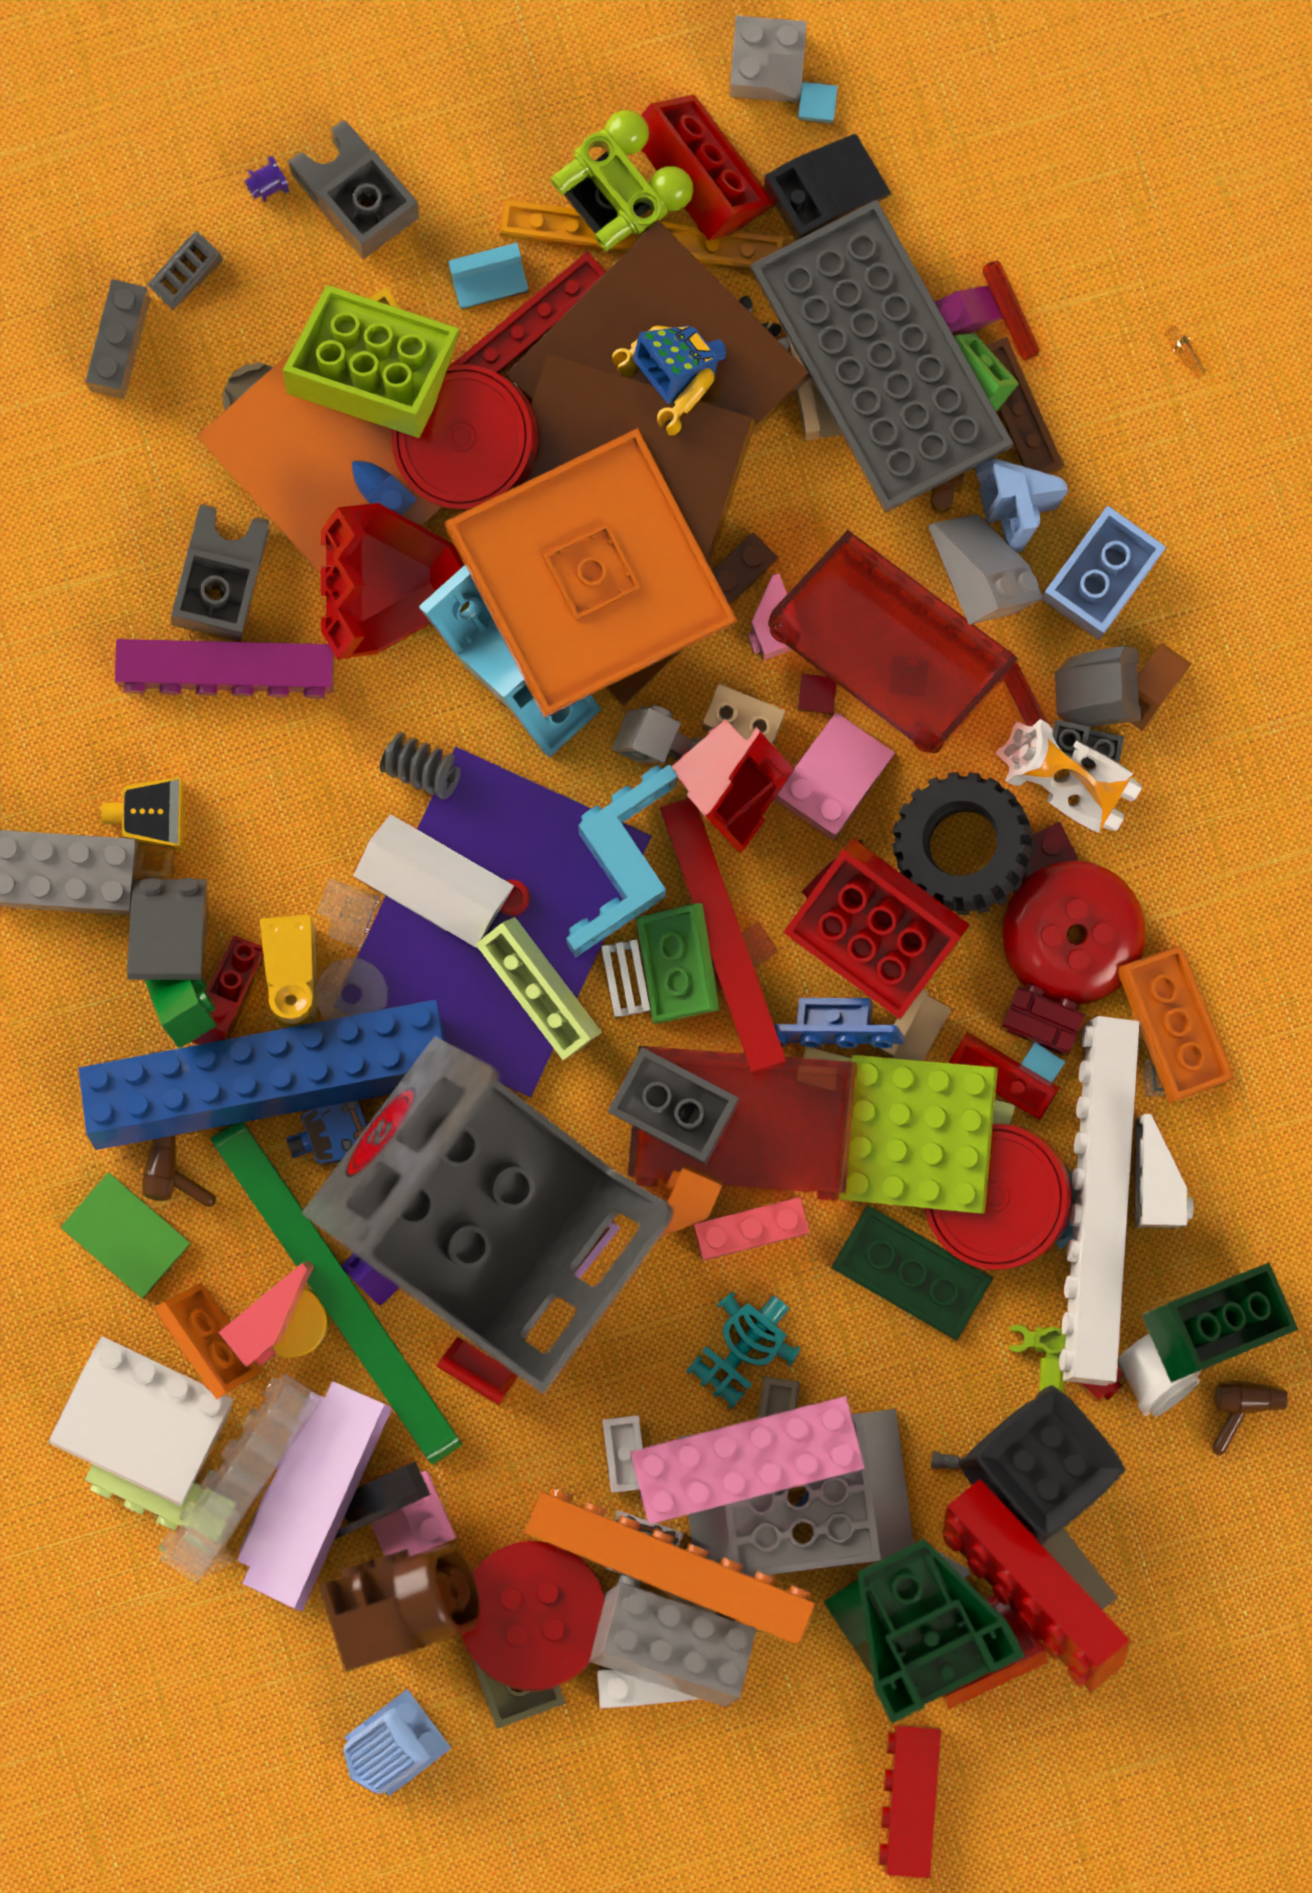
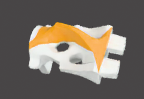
M1041 719L1033 726L1016 722L1009 740L1004 746L999 747L996 752L1010 767L1005 781L1017 786H1021L1025 781L1040 784L1050 792L1047 801L1073 820L1098 833L1102 827L1117 831L1124 820V814L1115 809L1114 806L1120 796L1132 802L1137 798L1142 789V786L1132 778L1133 773L1110 757L1078 741L1074 743L1073 747L1075 750L1072 757L1061 751L1052 735V728ZM1086 757L1092 759L1096 764L1095 768L1086 770L1082 766V759ZM1061 769L1069 771V776L1054 780L1053 777L1057 771ZM1078 795L1079 803L1076 805L1068 804V797Z

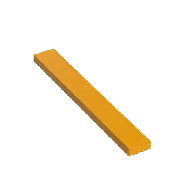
M504 199L499 236L605 251L595 239L594 232L574 208ZM659 220L701 264L751 271L750 264L783 248L785 243V237L736 231L730 236L708 241L698 230L697 225ZM631 233L608 251L626 253L644 233L640 236Z

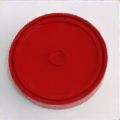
M469 364L448 366L435 407L420 438L392 429L393 455L397 467L407 484L429 502L457 511H467L523 484L534 465L539 443L536 417L531 404L523 392L501 374L484 367Z
M993 1124L985 1213L925 1208V1212L934 1235L954 1257L971 1266L982 1269H1013L1038 1260L1059 1241L1070 1218L1073 1204L1072 1183L1063 1159L1056 1149L1043 1137L1020 1126Z
M525 1541L514 1543L495 1551L477 1566L472 1574L479 1595L480 1618L477 1626L473 1630L462 1634V1638L471 1658L487 1676L499 1684L515 1690L538 1692L565 1685L587 1669L591 1664L589 1661L605 1598L595 1574L581 1558L548 1542Z

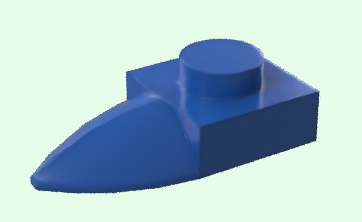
M365 461L352 462L354 480L359 491L370 504L380 503L392 511L403 515L417 500L385 469Z

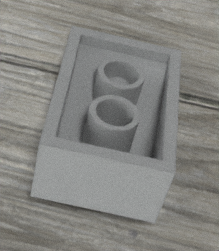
M978 514L936 522L928 526L969 625L1013 615L1043 599L1038 587V581L1033 575L1030 565Z

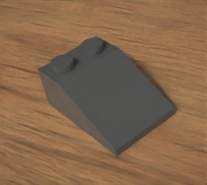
M134 879L130 912L128 980H201L209 917L207 879Z
M641 1047L607 1112L677 1152L707 1166L740 1101L737 1096Z

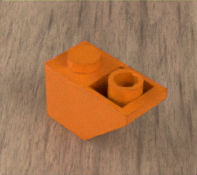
M687 1164L683 1165L681 1172L673 1170L665 1190L672 1192L667 1203L673 1207L674 1212L669 1225L660 1237L708 1219L724 1181Z

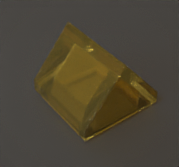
M139 843L134 878L170 880L174 874L175 848Z

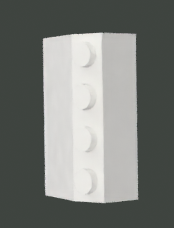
M101 1336L49 1439V1444L178 1506H182L229 1417L234 1399L224 1395L216 1400L203 1384Z

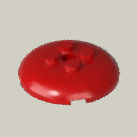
M1057 862L1035 871L1022 882V886L1011 896L1002 921L1003 950L1012 972L1024 986L1030 984L1045 990V998L1057 1003L1060 998H1064L1078 1005L1087 1004L1114 993L1122 986L1118 975V968L1140 960L1144 950L1146 935L1145 919L1136 895L1117 874L1090 862ZM1073 924L1082 925L1084 930L1082 940L1077 943H1070L1067 939V930Z

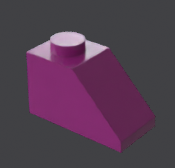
M988 285L957 291L934 302L953 337L972 333L1003 319Z

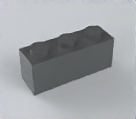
M111 279L85 381L91 392L125 399L151 298L146 287Z

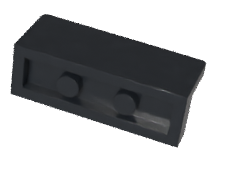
M416 1461L357 1488L345 1514L348 1525L338 1530L334 1540L431 1495Z

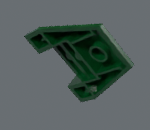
M924 1538L857 1572L874 1690L891 1724L925 1708L924 1705L953 1690L1025 1657L1008 1622Z

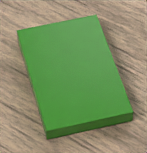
M702 903L690 904L636 917L653 1024H661L719 1011Z
M109 1172L60 1227L143 1299L192 1244Z

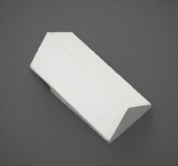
M391 814L370 839L353 875L380 893L477 948L475 944L485 936L514 888L512 884Z

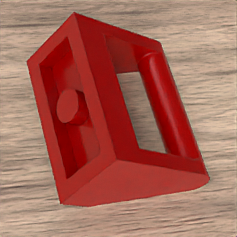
M456 1337L436 1366L498 1406L502 1404L519 1377L512 1370L459 1337Z

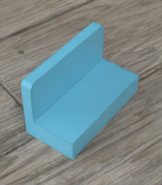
M517 243L448 261L461 309L528 292V285Z

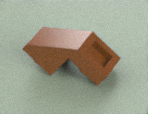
M1164 643L1158 647L1138 674V700L1141 709V721L1130 723L1141 731L1147 727L1164 700L1174 691L1192 664Z

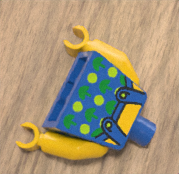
M654 326L649 331L640 332L638 339L631 344L632 348L630 350L620 348L612 356V360L621 376H631L636 371L638 365L667 404H676L673 408H663L657 415L660 427L665 425L668 420H673L666 428L670 436L677 434L681 430L682 424L679 417L683 412L688 414L714 382L717 363L726 358V348L721 340L717 339L706 342L695 327L692 326L675 328Z

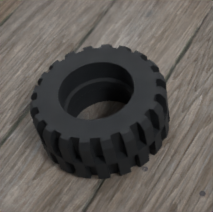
M959 772L948 773V778L939 781L938 777L929 780L928 787L922 791L918 787L911 794L912 801L908 805L903 804L899 811L900 821L894 824L893 834L895 836V843L892 845L900 873L958 915H969V911L976 910L979 914L990 911L989 906L996 903L1001 906L1008 901L1007 895L1012 891L1017 892L1022 886L1021 880L1024 874H1029L1032 866L1030 858L1031 855H1034L1033 832L1022 805L1019 804L1015 795L1009 789H1004L998 781L990 777L988 780L983 779L978 773L969 772L968 776H960ZM962 812L980 814L993 825L997 835V849L993 858L983 869L970 875L954 876L944 872L935 864L930 852V839L934 830L943 820L954 814Z

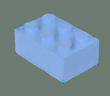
M1107 505L1046 589L1041 600L1100 641L1160 558L1166 546Z

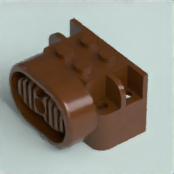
M443 1545L414 1555H409L408 1549L377 1558L375 1561L373 1559L342 1569V1578L319 1585L345 1672L462 1635L473 1630L480 1618L479 1595L472 1571L462 1553L452 1545Z

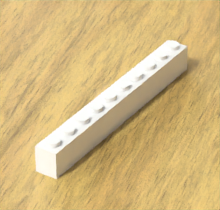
M1097 1016L1087 1022L1081 1034V1045L1085 1047V1060L1081 1062L1079 1068V1081L1083 1083V1090L1076 1107L1077 1118H1081L1080 1132H1077L1074 1140V1152L1078 1154V1165L1073 1171L1071 1180L1072 1189L1076 1190L1075 1204H1072L1069 1223L1073 1226V1239L1069 1241L1067 1246V1261L1071 1262L1070 1276L1066 1278L1064 1286L1065 1298L1069 1299L1068 1312L1064 1314L1062 1319V1333L1066 1334V1343L1059 1359L1060 1370L1064 1371L1063 1381L1106 1386L1116 1382L1140 1021Z

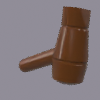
M176 1135L153 1139L143 1173L142 1195L150 1200L166 1201L172 1198L174 1187H176L204 1206L212 1207L216 1203L215 1195L176 1171Z
M1245 1381L1219 1382L1214 1395L1215 1405L1218 1411L1230 1414L1212 1445L1213 1452L1216 1455H1223L1226 1452L1246 1413L1286 1409L1288 1401L1287 1391L1281 1387Z

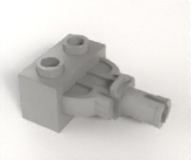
M652 705L651 708L641 706L640 709L627 710L611 750L641 764L664 763L667 756L680 760L684 753L690 751L702 739L694 737L690 740L678 733L677 731L681 723L671 719L672 712L656 705Z

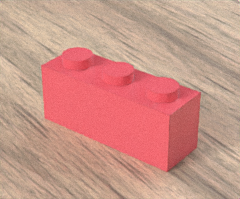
M800 1197L697 1223L693 1226L702 1261L809 1234Z

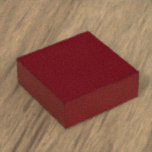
M802 673L797 711L833 715L838 678Z

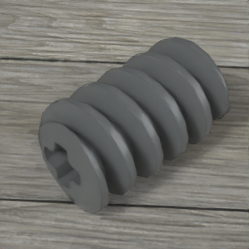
M399 732L388 744L380 762L381 773L386 772L392 778L399 777V780L403 783H411L417 789L423 788L429 794L436 793V796L442 800L447 799L456 789L461 775V768L454 766L455 755L450 753L443 759V750L440 748H436L430 755V744L423 743L418 749L419 741L417 738H410L406 743V734Z

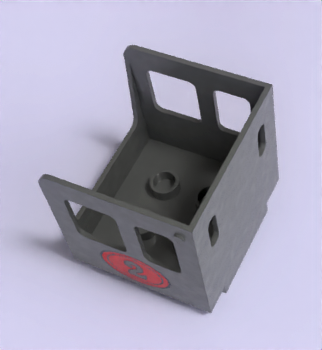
M434 1036L302 1214L541 1393H544L667 1228L674 1210L665 1201L607 1166L498 1081L499 1073L494 1068ZM622 1214L640 1225L639 1229L603 1279L596 1286L592 1287L576 1277L575 1271L611 1221L617 1215ZM560 1297L577 1309L576 1314L551 1349L546 1353H541L526 1342V1337L555 1298Z

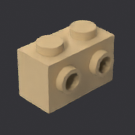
M719 684L703 721L702 729L709 733L710 730L726 719L746 741L757 727L773 745L786 710Z

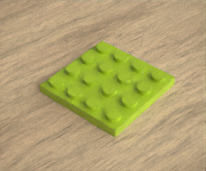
M853 1055L840 1200L984 1214L998 1068Z

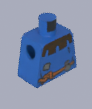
M359 1101L311 1109L301 1115L306 1131L287 1137L286 1140L293 1158L314 1152L319 1165L339 1163L367 1127Z

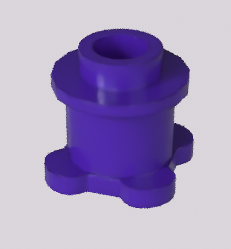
M273 156L267 158L269 164L254 172L251 169L247 171L250 178L245 180V184L254 200L260 197L265 203L267 202L266 197L280 190L284 194L290 192L289 185Z

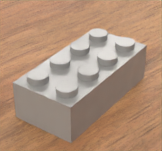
M0 830V907L130 916L134 879H137L139 843L135 839Z
M619 1583L606 1593L589 1662L726 1707L741 1696L756 1628Z

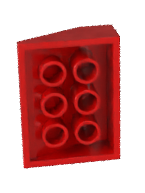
M853 838L840 852L783 933L894 1016L901 1019L970 927V924Z

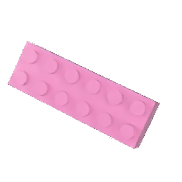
M846 1396L630 1452L648 1524L865 1469Z

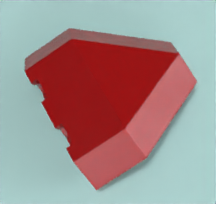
M380 503L337 507L321 529V545L326 546V566H321V596H326V616L321 617V633L337 660L379 654L430 625L431 622L419 606L464 566L455 545Z

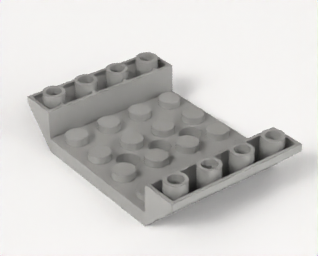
M896 1409L851 1414L865 1469L803 1484L802 1486L807 1489L809 1497L806 1504L801 1507H795L789 1503L787 1493L790 1488L691 1513L689 1514L692 1544L708 1550L707 1558L720 1563L722 1557L742 1564L741 1572L753 1577L757 1571L770 1575L879 1561L913 1544ZM694 1435L679 1436V1439L686 1438V1437H690V1436H694ZM799 1522H807L813 1528L812 1539L804 1544L796 1542L792 1536V1529Z

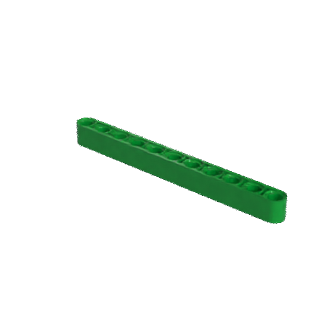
M245 1123L228 1125L210 1138L212 1143L296 1267L307 1261L312 1263L314 1267L307 1283L432 1466L463 1445L348 1274L343 1270L341 1264L314 1224L302 1214L303 1208Z

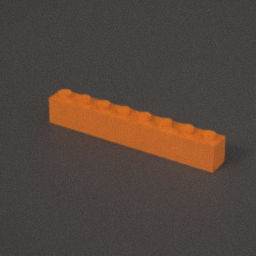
M552 1488L551 1493L540 1492L524 1533L794 1644H802L817 1606V1602L810 1600L811 1592L791 1585L789 1591L775 1586L777 1578L759 1571L756 1572L755 1577L741 1572L742 1564L722 1557L720 1563L707 1558L709 1551L694 1544L688 1543L686 1549L673 1544L675 1537L654 1529L652 1535L639 1530L641 1523L620 1515L618 1521L606 1517L607 1509L586 1501L584 1507L571 1502L573 1495L559 1489Z

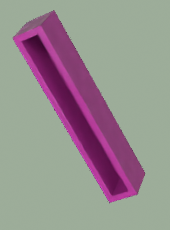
M116 639L115 683L119 688H124L125 693L143 694L145 693V688L160 689V693L166 695L181 694V689H195V694L203 696L217 695V690H232L231 695L240 697L253 696V691H268L267 696L284 698L289 697V692H304L303 697L318 699L325 698V693L334 692L335 655L328 644Z

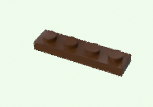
M1005 337L986 345L1019 383L998 411L1023 467L1047 474L1063 469L1064 464L1008 338Z

